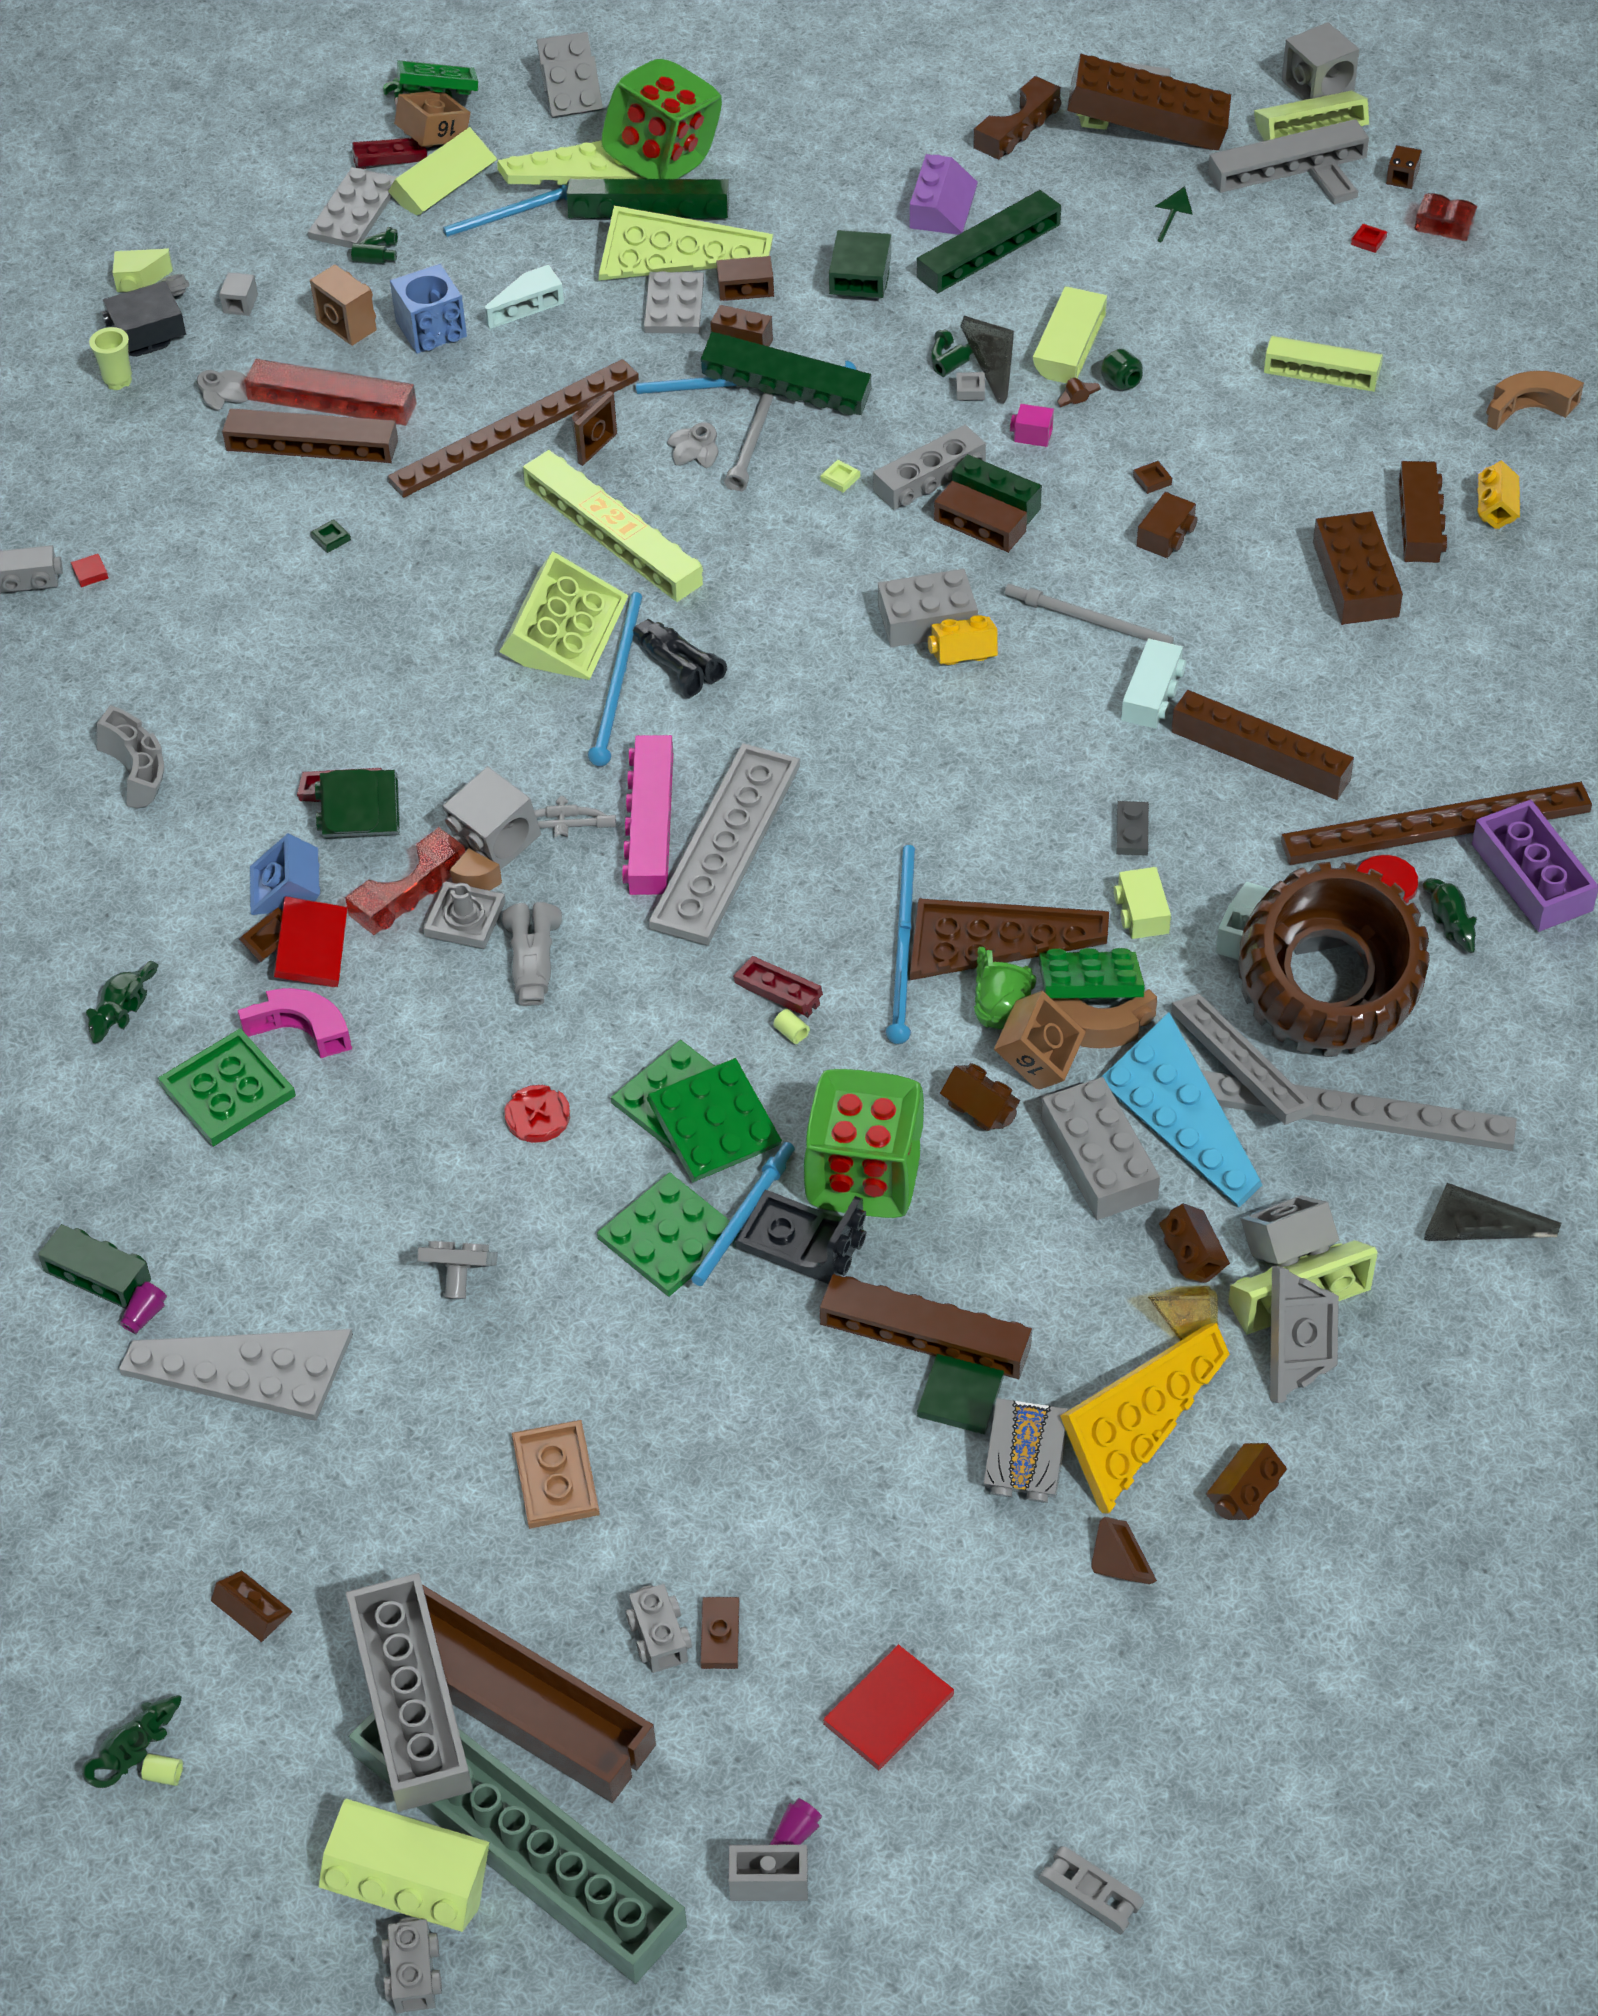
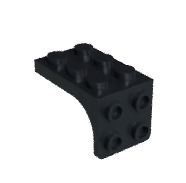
M765 1189L735 1240L736 1248L829 1284L833 1274L839 1276L847 1274L851 1266L853 1252L855 1249L860 1250L865 1242L867 1232L863 1230L866 1218V1211L863 1210V1198L855 1196L844 1216H836Z

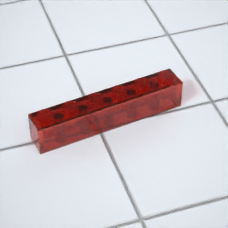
M255 359L244 380L248 400L356 418L393 420L396 424L404 426L407 425L417 404L414 384L262 359Z

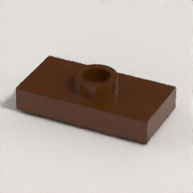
M703 1597L701 1669H738L739 1597Z

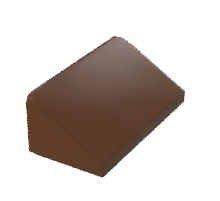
M242 1570L216 1582L211 1598L212 1603L260 1642H263L293 1612Z

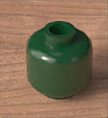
M1116 349L1104 358L1101 368L1104 380L1121 391L1129 390L1136 387L1142 380L1143 365L1129 351Z

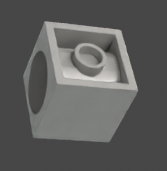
M1329 22L1286 39L1282 81L1303 100L1351 90L1354 91L1359 48Z
M488 766L443 805L447 817L445 822L452 832L453 837L451 840L453 844L462 852L469 848L498 863L500 870L541 835L531 799Z

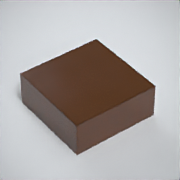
M1159 461L1133 470V477L1146 494L1172 485L1173 478Z

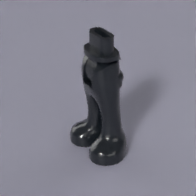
M646 619L633 629V634L638 637L640 645L653 658L670 667L678 674V690L688 699L701 691L704 680L709 684H714L726 674L727 664L725 660L713 653L704 652L681 637L674 628L664 627V624L661 622L654 623L652 620Z

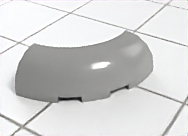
M110 705L97 722V750L116 758L128 770L130 775L127 779V806L134 808L146 807L154 801L163 779L164 760L161 745L154 733L150 734L142 727V721L130 713Z

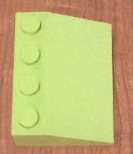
M552 551L539 569L499 652L525 667L590 680L629 595Z

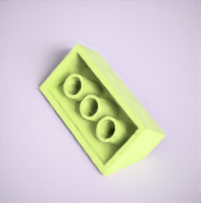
M1354 1240L1345 1244H1335L1328 1251L1321 1254L1304 1255L1299 1258L1297 1263L1283 1268L1315 1283L1320 1288L1338 1295L1339 1301L1371 1290L1378 1252L1375 1247ZM1272 1267L1265 1273L1251 1278L1243 1277L1230 1285L1228 1303L1246 1335L1270 1327Z
M345 1799L323 1853L319 1888L415 1918L427 1919L428 1922L463 1932L480 1906L490 1842Z

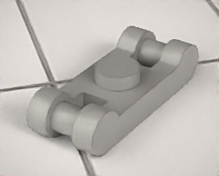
M1060 1846L1053 1856L1054 1863L1051 1867L1044 1868L1038 1877L1039 1881L1049 1889L1059 1892L1102 1920L1113 1931L1123 1934L1129 1925L1128 1918L1130 1915L1137 1913L1144 1904L1142 1897L1069 1848ZM1067 1870L1076 1873L1072 1880L1063 1876ZM1111 1896L1120 1902L1116 1909L1106 1904Z

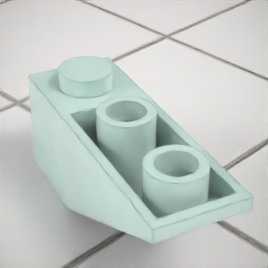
M1246 882L1229 904L1218 928L1217 954L1239 960L1240 942L1248 917L1270 888Z

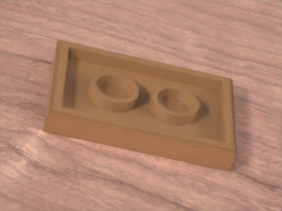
M582 1420L512 1433L529 1529L600 1515Z

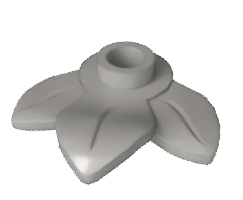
M184 274L171 275L161 280V282L166 281L173 296L185 293V288L190 286L189 280L185 279Z
M206 370L197 377V385L203 394L204 402L217 411L222 409L225 401L244 403L248 399L243 385L249 379L241 372L234 370L222 372Z
M706 422L698 423L691 429H680L674 432L667 441L668 445L675 448L673 459L676 466L684 465L697 458L699 464L708 469L715 462L719 452L715 444L717 438L716 429L712 424Z

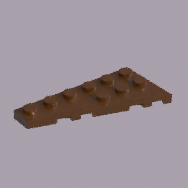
M919 898L910 980L975 969L978 965V947H985L986 951L992 950L993 962L1007 963L1039 957V953H1047L1050 949L1071 951L1107 944L1109 911Z

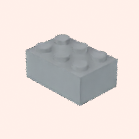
M965 569L878 582V608L890 648L928 642V636H932L931 624L941 623L946 619L967 620L972 616L978 615V608Z

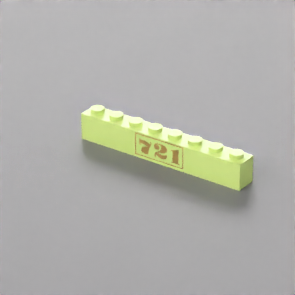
M548 450L523 466L524 481L527 488L674 601H680L703 585V568L697 559L691 558L677 544L671 543L657 529H653L646 524L639 515L633 514L619 500H615L605 493L602 487L595 485L582 472L572 468L562 457H558Z

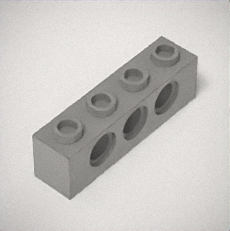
M965 424L873 471V491L893 510L901 506H908L920 496L926 493H933L943 484L949 481L952 482V471L967 454L986 461V443Z

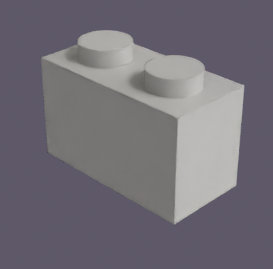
M729 1845L730 1901H808L807 1845Z

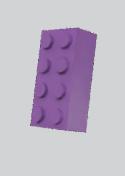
M1531 799L1476 820L1472 846L1538 932L1594 910L1598 884Z

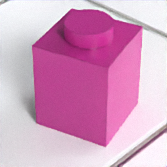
M1020 404L1018 414L1012 415L1010 431L1014 432V442L1048 447L1053 430L1054 408Z

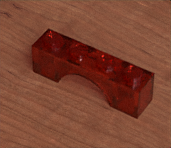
M438 827L416 844L419 863L410 875L394 882H377L369 879L348 894L345 899L349 916L372 935L377 934L382 929L390 928L395 919L406 911H412L420 900L428 894L436 893L442 884L451 878L450 869L465 853V847Z

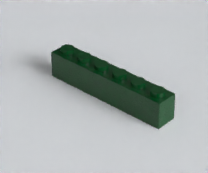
M569 179L567 190L568 218H611L614 206L680 218H728L729 179Z
M1042 190L1034 192L917 257V278L937 294L1061 225V205Z
M712 331L701 356L702 374L711 379H723L733 382L737 386H749L767 394L775 393L786 396L793 401L809 402L816 407L835 409L845 415H862L872 389L870 373Z

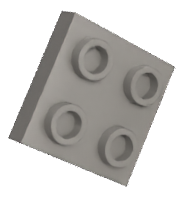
M445 881L424 926L425 937L485 949L506 902L505 894L470 887L466 883L455 884Z
M429 1241L428 1247H418L417 1261L444 1263V1266H447L444 1297L466 1299L467 1268H471V1265L497 1266L498 1252H490L489 1245L463 1243V1248L460 1250L455 1249V1242Z

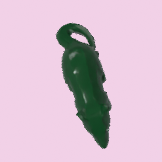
M1435 878L1426 879L1422 884L1423 889L1432 894V913L1437 923L1444 924L1445 937L1448 940H1454L1455 938L1467 952L1474 953L1476 938L1474 926L1477 917H1469L1462 892L1451 883H1445Z
M149 961L140 971L121 972L106 981L97 1008H89L86 1011L92 1043L101 1042L114 1024L118 1023L120 1029H125L130 1022L128 1013L130 1011L136 1013L146 998L147 990L143 988V982L152 978L157 972L159 965L156 962Z
M177 1695L160 1699L154 1703L146 1702L141 1704V1713L135 1716L129 1723L115 1728L103 1740L98 1752L99 1757L91 1758L82 1766L84 1780L93 1787L107 1788L114 1785L123 1774H127L130 1767L138 1764L147 1756L146 1748L150 1742H156L166 1737L167 1731L162 1726L167 1725L171 1721L175 1711L181 1704L182 1696ZM98 1769L117 1771L105 1780L95 1777V1770Z

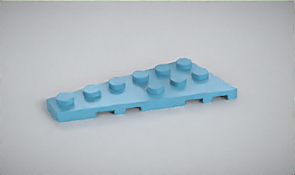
M1168 1012L1102 1077H1104L1113 1095L1231 1202L1240 1207L1262 1186L1261 1180L1170 1012Z

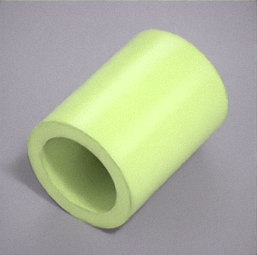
M789 1009L781 1011L773 1023V1026L794 1044H798L810 1032V1027Z
M148 1753L142 1766V1779L177 1786L183 1770V1760Z

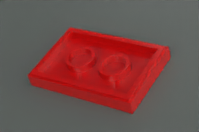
M285 896L274 977L338 987L348 907Z
M898 1644L823 1719V1725L879 1771L954 1696V1689Z

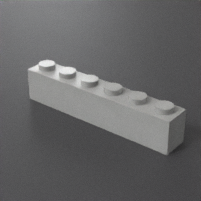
M1356 119L1209 154L1208 175L1220 193L1309 172L1311 167L1335 161L1338 165L1367 158L1369 137Z

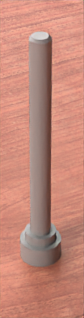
M764 393L762 395L736 466L727 472L724 483L730 490L744 491L749 481L747 468L773 400L771 394Z

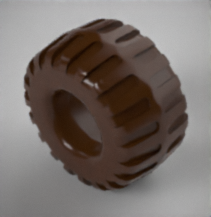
M1330 862L1316 863L1309 872L1305 868L1297 869L1291 872L1284 881H1278L1274 884L1248 917L1240 942L1238 975L1242 979L1241 991L1247 1004H1254L1253 1016L1261 1026L1268 1023L1274 1028L1272 1036L1284 1043L1286 1038L1298 1043L1296 1050L1309 1054L1313 1048L1322 1049V1056L1329 1057L1338 1056L1345 1049H1348L1349 1054L1364 1051L1370 1044H1378L1399 1027L1411 1014L1419 1001L1430 961V954L1427 952L1429 943L1427 929L1425 926L1418 925L1421 914L1414 902L1407 905L1403 900L1405 891L1396 883L1390 887L1382 882L1383 874L1373 869H1370L1368 874L1356 871L1357 864L1343 862L1339 868H1331ZM1327 936L1340 939L1352 946L1362 959L1365 969L1364 985L1359 993L1346 1001L1335 1003L1315 1000L1304 993L1294 980L1291 969L1292 954L1299 944L1309 938Z

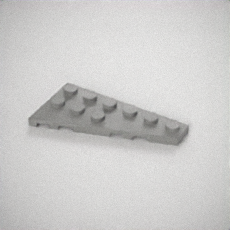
M352 1329L133 1340L119 1370L123 1376L317 1421L353 1333Z

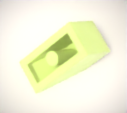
M169 248L115 251L113 277L117 292H129L155 284L173 271Z

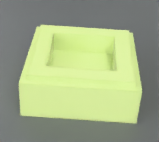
M840 460L835 461L820 475L821 482L842 493L861 477L859 470Z

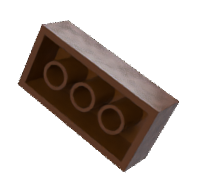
M1374 512L1316 518L1313 544L1341 625L1398 618L1400 616L1403 592Z

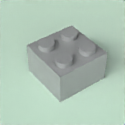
M1302 1195L1240 1218L1252 1256L1265 1260L1266 1263L1278 1264L1279 1267L1295 1264L1299 1261V1256L1307 1253L1310 1255L1324 1253L1330 1249L1329 1245L1340 1241L1328 1202Z

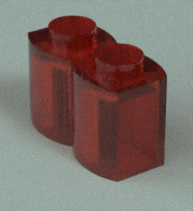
M1427 193L1424 195L1419 207L1414 229L1418 232L1467 241L1475 221L1477 205L1466 200H1450L1440 194Z

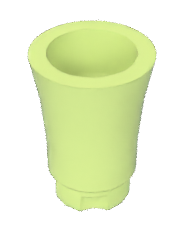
M115 327L98 330L91 336L89 345L96 357L104 383L112 390H120L123 387L129 386L132 382V370L129 360L127 333Z

